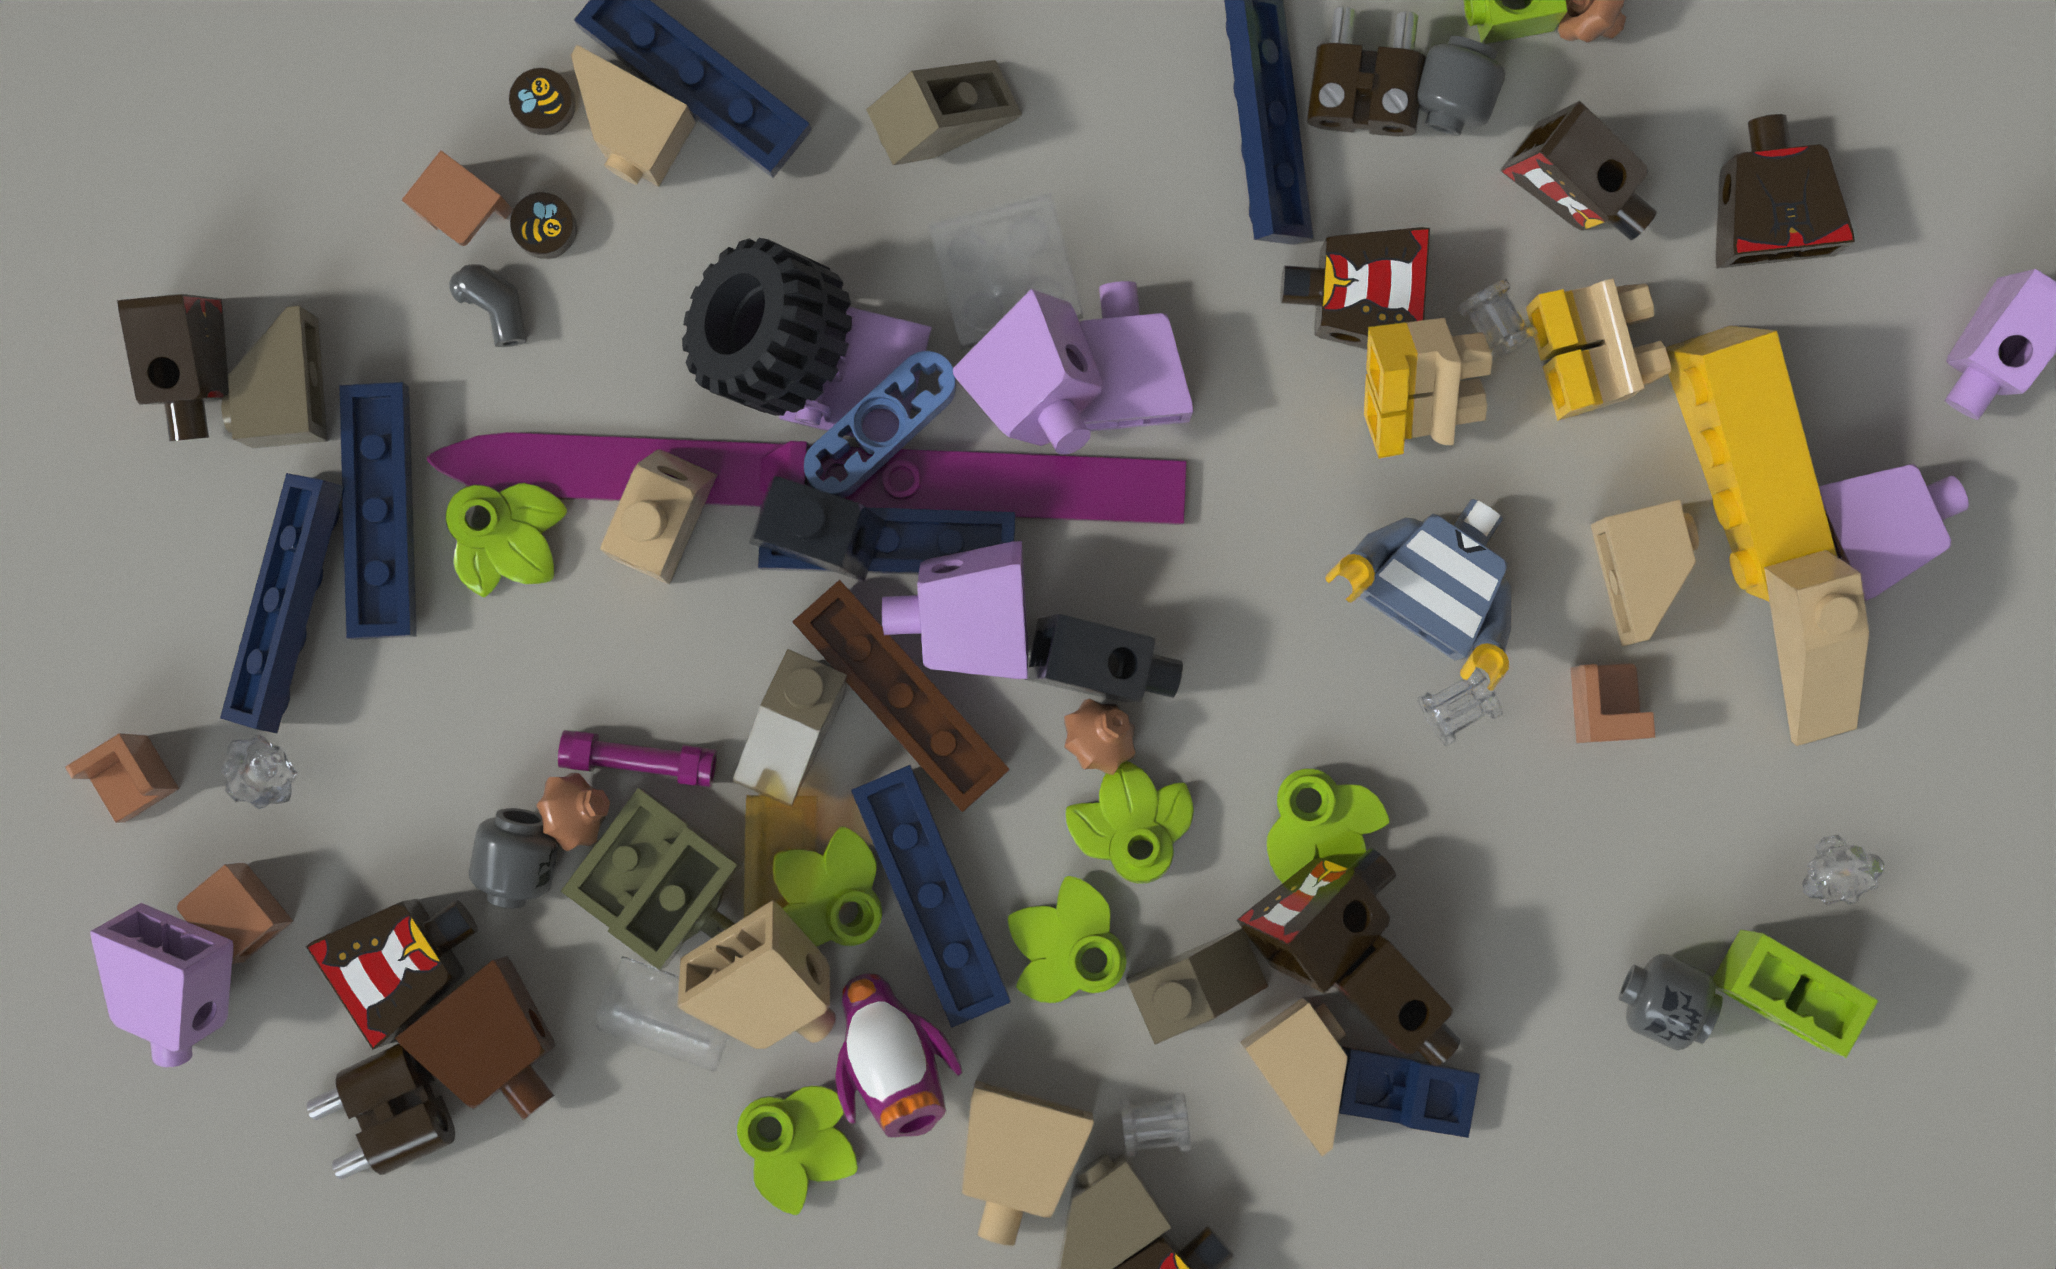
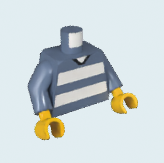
M1470 499L1454 525L1435 514H1431L1422 522L1408 517L1400 519L1367 534L1350 554L1343 557L1326 574L1325 580L1327 583H1330L1336 576H1343L1351 583L1352 593L1345 600L1352 603L1360 597L1454 661L1467 657L1472 649V654L1460 670V676L1463 679L1468 680L1476 667L1486 671L1490 678L1487 690L1493 691L1509 669V659L1505 651L1511 632L1512 587L1507 579L1503 577L1508 563L1485 547L1503 521V518L1486 504Z

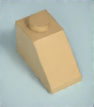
M576 45L571 54V59L594 141L603 155L608 158L604 166L615 175L634 185H637L640 179L644 178L659 187L696 124L688 106L583 47Z
M1680 500L1605 517L1590 525L1621 646L1650 640L1696 563L1693 550H1697L1699 547L1697 527L1691 514L1683 513Z
M1301 998L1240 1043L1321 1156H1324L1333 1149L1347 1063V1055L1337 1042L1345 1037L1346 1033L1324 1003L1314 1010L1309 1002Z

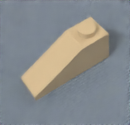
M1827 550L1764 567L1791 742L1799 746L1857 729L1869 639L1861 572Z

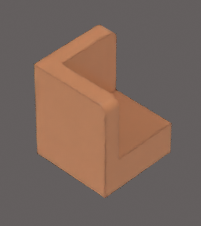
M440 150L402 198V201L420 218L436 230H441L461 246H466L494 211L505 220L513 211L501 195L442 150Z
M1586 664L1570 668L1576 743L1655 738L1654 713H1640L1637 668L1634 664L1599 666L1597 664Z
M119 733L65 767L71 779H90L115 823L129 821L179 790V787L147 735Z
M246 863L223 865L177 904V910L187 922L233 941L232 964L245 962L293 922L291 917Z

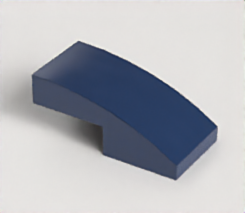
M1342 1046V1050L1347 1055V1063L1339 1106L1340 1114L1399 1123L1411 1129L1469 1138L1480 1078L1479 1073L1444 1065L1432 1066L1429 1062Z

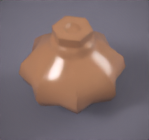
M1565 0L1568 12L1559 23L1558 32L1560 37L1567 41L1580 39L1588 43L1600 36L1613 39L1624 29L1626 16L1621 12L1624 0Z
M1089 698L1083 701L1077 711L1064 716V724L1067 731L1064 748L1076 756L1082 769H1098L1106 774L1114 775L1121 763L1134 757L1136 753L1133 743L1135 726L1129 721L1128 715L1118 708L1117 704H1102Z
M570 773L565 777H549L545 782L544 795L536 804L543 818V833L555 838L560 847L566 851H570L578 845H593L597 842L599 828L604 822L610 806V801L605 792L590 786L579 773Z

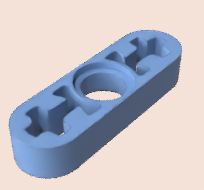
M921 351L909 356L809 448L804 459V472L810 486L842 498L854 493L951 403L956 392V379L953 375L951 363L941 354L932 351ZM921 370L926 375H930L936 370L941 373L938 378L940 393L934 396L927 390L921 392L911 401L912 409L919 414L910 419L902 403L890 396V394L895 389H898L904 400L917 386L914 377L915 372ZM876 409H887L893 412L899 420L897 433L885 442L872 441L862 431L865 417ZM848 432H852L860 448L873 456L866 462H863L857 451L844 464L848 474L845 480L839 482L837 478L831 476L823 482L819 479L824 472L820 460L826 455H829L834 460L840 459L851 449L849 442L843 439V437Z

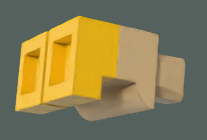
M1614 278L1580 289L1564 292V289L1538 294L1526 306L1540 360L1552 358L1543 366V371L1557 421L1628 400L1645 389L1644 386L1671 372L1666 347L1662 341L1633 348L1627 326L1649 321L1654 317V305L1647 284L1616 287Z
M1445 318L1368 327L1366 371L1368 374H1366L1364 417L1379 459L1404 454L1405 439L1431 435L1433 440L1440 444L1454 445L1455 425L1486 420L1487 400L1480 378L1460 381V379L1491 375L1492 354L1483 332L1451 336Z

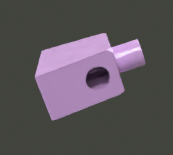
M2037 269L1997 278L1947 357L1946 362L1963 373L1945 398L1947 404L1960 413L1979 420L1996 394H2023L2029 389L2056 353V281ZM1999 348H2000V350H2001V360H2000V358H1999V353H1998Z
M1120 281L1101 285L1099 293L1102 319L1079 322L1103 381L1101 393L1080 413L1089 431L1189 422L1193 414L1192 400L1168 315L1164 313L1140 315L1136 282Z
M1031 289L953 368V375L1002 433L1010 438L1039 446L1051 442L1058 454L1066 455L1079 450L1090 439L1091 433L1080 413L1101 393L1103 381L1071 303Z
M1914 464L1819 487L1837 557L1861 572L1865 601L1876 597L1951 547V538L1943 520L1966 511L1969 507L1966 491L1956 477L1950 475L1926 486L1920 470Z
M1013 541L927 559L920 563L917 582L918 595L882 597L884 635L921 634L923 664L925 667L934 670L1028 679L1029 650L1022 541Z
M139 903L90 931L111 1021L116 1027L150 1041L152 1061L156 1065L176 1067L188 1062L193 1055L192 1045L222 1027L228 1018L233 941L143 903Z

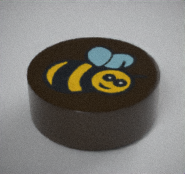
M533 68L525 71L514 81L509 93V105L513 115L526 130L534 134L550 135L557 133L565 128L573 118L576 106L574 93L567 81L554 70Z
M537 192L524 197L517 203L511 214L510 229L513 238L526 253L540 259H551L562 255L571 247L576 237L577 223L573 212L561 198L551 193Z

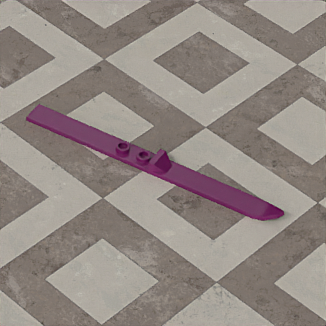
M506 432L478 435L442 447L429 454L427 461L437 471L466 486L486 485L500 492L518 483H528L551 492L559 499L620 501L637 463L657 449H661L717 474L705 505L760 507L769 482L774 476L811 487L804 472V459L812 445H809L807 441H789L786 444ZM851 447L849 451L837 460L826 455L820 460L824 472L819 479L824 482L827 478L833 476L841 482L848 476L844 464L853 454L858 451L863 462H866L873 455L866 453L860 447ZM900 449L854 493L845 497V499L869 508L1015 512V518L1184 525L1186 461ZM664 473V474H666V475H668V476H670V477H673V478H675V479H679V478H677V477H675V476H672V475H670V474Z

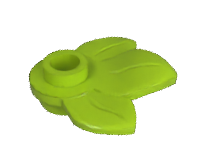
M518 483L500 492L492 487L480 484L470 485L459 490L448 503L446 524L451 535L457 540L453 563L460 580L481 597H487L499 583L501 575L511 581L522 584L550 582L554 577L553 556L546 538L541 533L558 523L567 513L566 506L551 492L528 483ZM475 505L485 507L491 516L490 523L481 529L471 527L466 521V511Z
M1125 761L1120 764L1114 775L1105 773L1099 791L1100 803H1078L1068 806L1066 808V822L1076 845L1085 855L1096 859L1109 860L1116 872L1125 880L1137 884H1146L1158 880L1170 868L1174 857L1173 844L1190 829L1194 813L1193 802L1185 783H1174L1156 791L1152 780L1143 769L1129 761ZM1139 840L1148 841L1153 846L1152 854L1143 860L1135 859L1129 854L1131 845Z
M1305 768L1291 773L1283 780L1277 794V807L1281 816L1267 835V853L1271 867L1282 883L1317 858H1323L1348 868L1366 852V845L1362 834L1375 832L1389 824V817L1383 804L1369 789L1361 785H1337L1328 774L1318 769ZM1313 788L1320 793L1321 804L1315 811L1305 812L1298 807L1296 797L1301 790Z
M844 826L839 827L832 836L823 855L805 849H789L775 855L773 859L774 882L780 894L789 903L782 909L816 947L830 940L843 946H856L868 941L877 932L882 920L881 902L872 890L877 863L870 848L856 832ZM847 902H855L858 907L856 918L850 923H841L839 919L841 907Z
M1066 876L1059 889L1056 908L1051 906H1031L1015 911L1008 916L1007 921L1014 943L1032 961L1025 967L1016 984V988L1026 996L1042 1003H1058L1067 999L1079 989L1090 993L1107 991L1114 987L1123 977L1127 964L1126 952L1120 940L1109 932V905L1094 887L1082 879L1073 876ZM1090 948H1099L1107 956L1105 967L1098 972H1090L1082 964V956Z
M812 1085L800 1088L786 1099L776 1096L760 1097L752 1101L739 1117L737 1136L743 1150L754 1158L753 1173L755 1186L766 1200L783 1212L792 1215L800 1214L806 1201L809 1180L816 1182L835 1181L852 1176L857 1172L858 1164L851 1142L843 1132L834 1127L844 1113L838 1093L824 1086ZM765 1117L776 1118L782 1126L781 1135L776 1139L763 1137L759 1131L761 1119Z

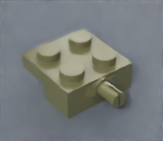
M637 788L562 888L561 892L609 927L607 932L655 968L661 970L669 965L683 944L700 931L713 938L723 932L720 928L726 930L735 924L717 909L720 905L724 889L744 863L645 789Z

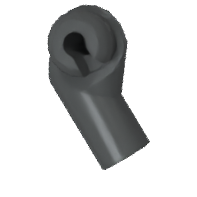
M479 264L465 265L460 271L452 275L449 288L454 299L459 303H474L489 312L494 345L496 347H512L526 342L518 292L514 285L486 266Z

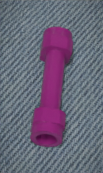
M564 730L562 732L558 748L559 768L593 772L595 766L677 776V781L680 784L712 787L716 772V749L683 745L681 751L599 741L598 734Z

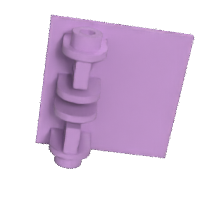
M849 307L846 314L852 316V330L846 334L845 342L849 343L845 357L841 356L836 367L839 371L833 381L827 380L825 382L823 393L815 401L807 399L804 409L795 413L786 411L784 416H779V419L828 431L909 356L917 352L926 351L932 327ZM921 370L914 373L916 385H918ZM917 386L904 400L898 389H895L890 394V396L902 403L909 418L912 410L911 401L915 397ZM887 409L871 411L865 417L862 424V431L865 436L875 442L890 440L899 428L897 416ZM852 432L846 434V436L854 437Z

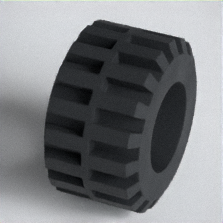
M748 238L739 241L736 249L731 247L725 249L719 254L718 262L715 265L710 263L703 272L701 284L699 287L695 286L690 299H693L690 310L685 312L683 325L687 326V330L682 338L683 351L689 353L685 363L689 372L696 375L695 382L711 393L774 416H784L786 411L795 413L804 409L807 399L815 401L823 393L825 382L827 380L833 381L839 371L836 367L841 356L845 357L849 343H846L845 339L846 334L852 330V316L846 314V311L850 307L851 301L849 293L842 290L844 284L838 274L830 271L829 267L769 239L758 238L757 241Z

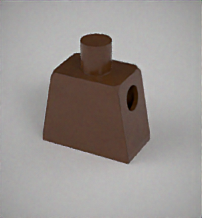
M508 956L489 962L395 1038L408 1053L472 1109L486 1103L501 1091L522 1120H525L555 1096L532 1067L533 1064L556 1046L554 1039Z

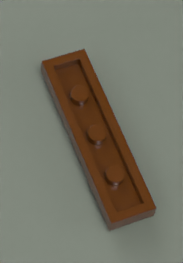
M840 579L792 621L835 670L847 675L846 683L961 812L970 807L1010 771L1006 764L890 635H884L883 627Z

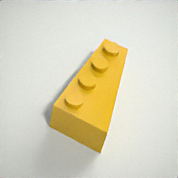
M1727 326L1667 346L1666 351L1671 365V372L1668 376L1712 495L1715 513L1720 524L1723 526L1732 551L1729 556V562L1734 579L1741 589L1746 590V593L1770 602L1764 567L1827 550L1836 557L1837 554L1778 333L1776 330Z

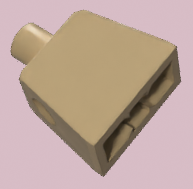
M657 449L637 463L602 541L600 550L610 559L666 584H670L717 474L664 450ZM664 473L670 474V475L675 476V477H677V478H679V479H675V478L670 477V476H668V475H666V474H664Z
M773 900L680 958L678 1008L755 1049H766L794 1031L809 1042L816 1043L824 1039L834 1026L835 1013L829 1008L830 966L828 961L781 906Z
M975 1080L971 1097L962 1193L986 1201L977 1233L978 1236L998 1244L1014 1246L1024 1212L1051 1218L1091 1133L1094 1123L1092 1112Z

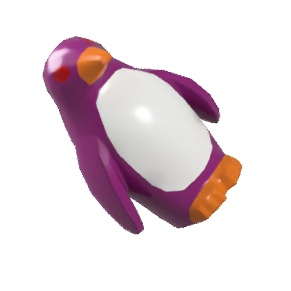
M864 973L857 975L849 980L842 990L841 1006L846 1017V1033L844 1043L838 1054L835 1079L838 1098L845 1116L850 1124L856 1123L855 1092L858 1090L887 1137L897 1138L926 1134L933 1129L946 1113L944 1093L935 1055L942 1058L949 1069L957 1076L963 1073L959 1059L944 1033L926 1018L909 1011L894 996L889 983L879 974Z

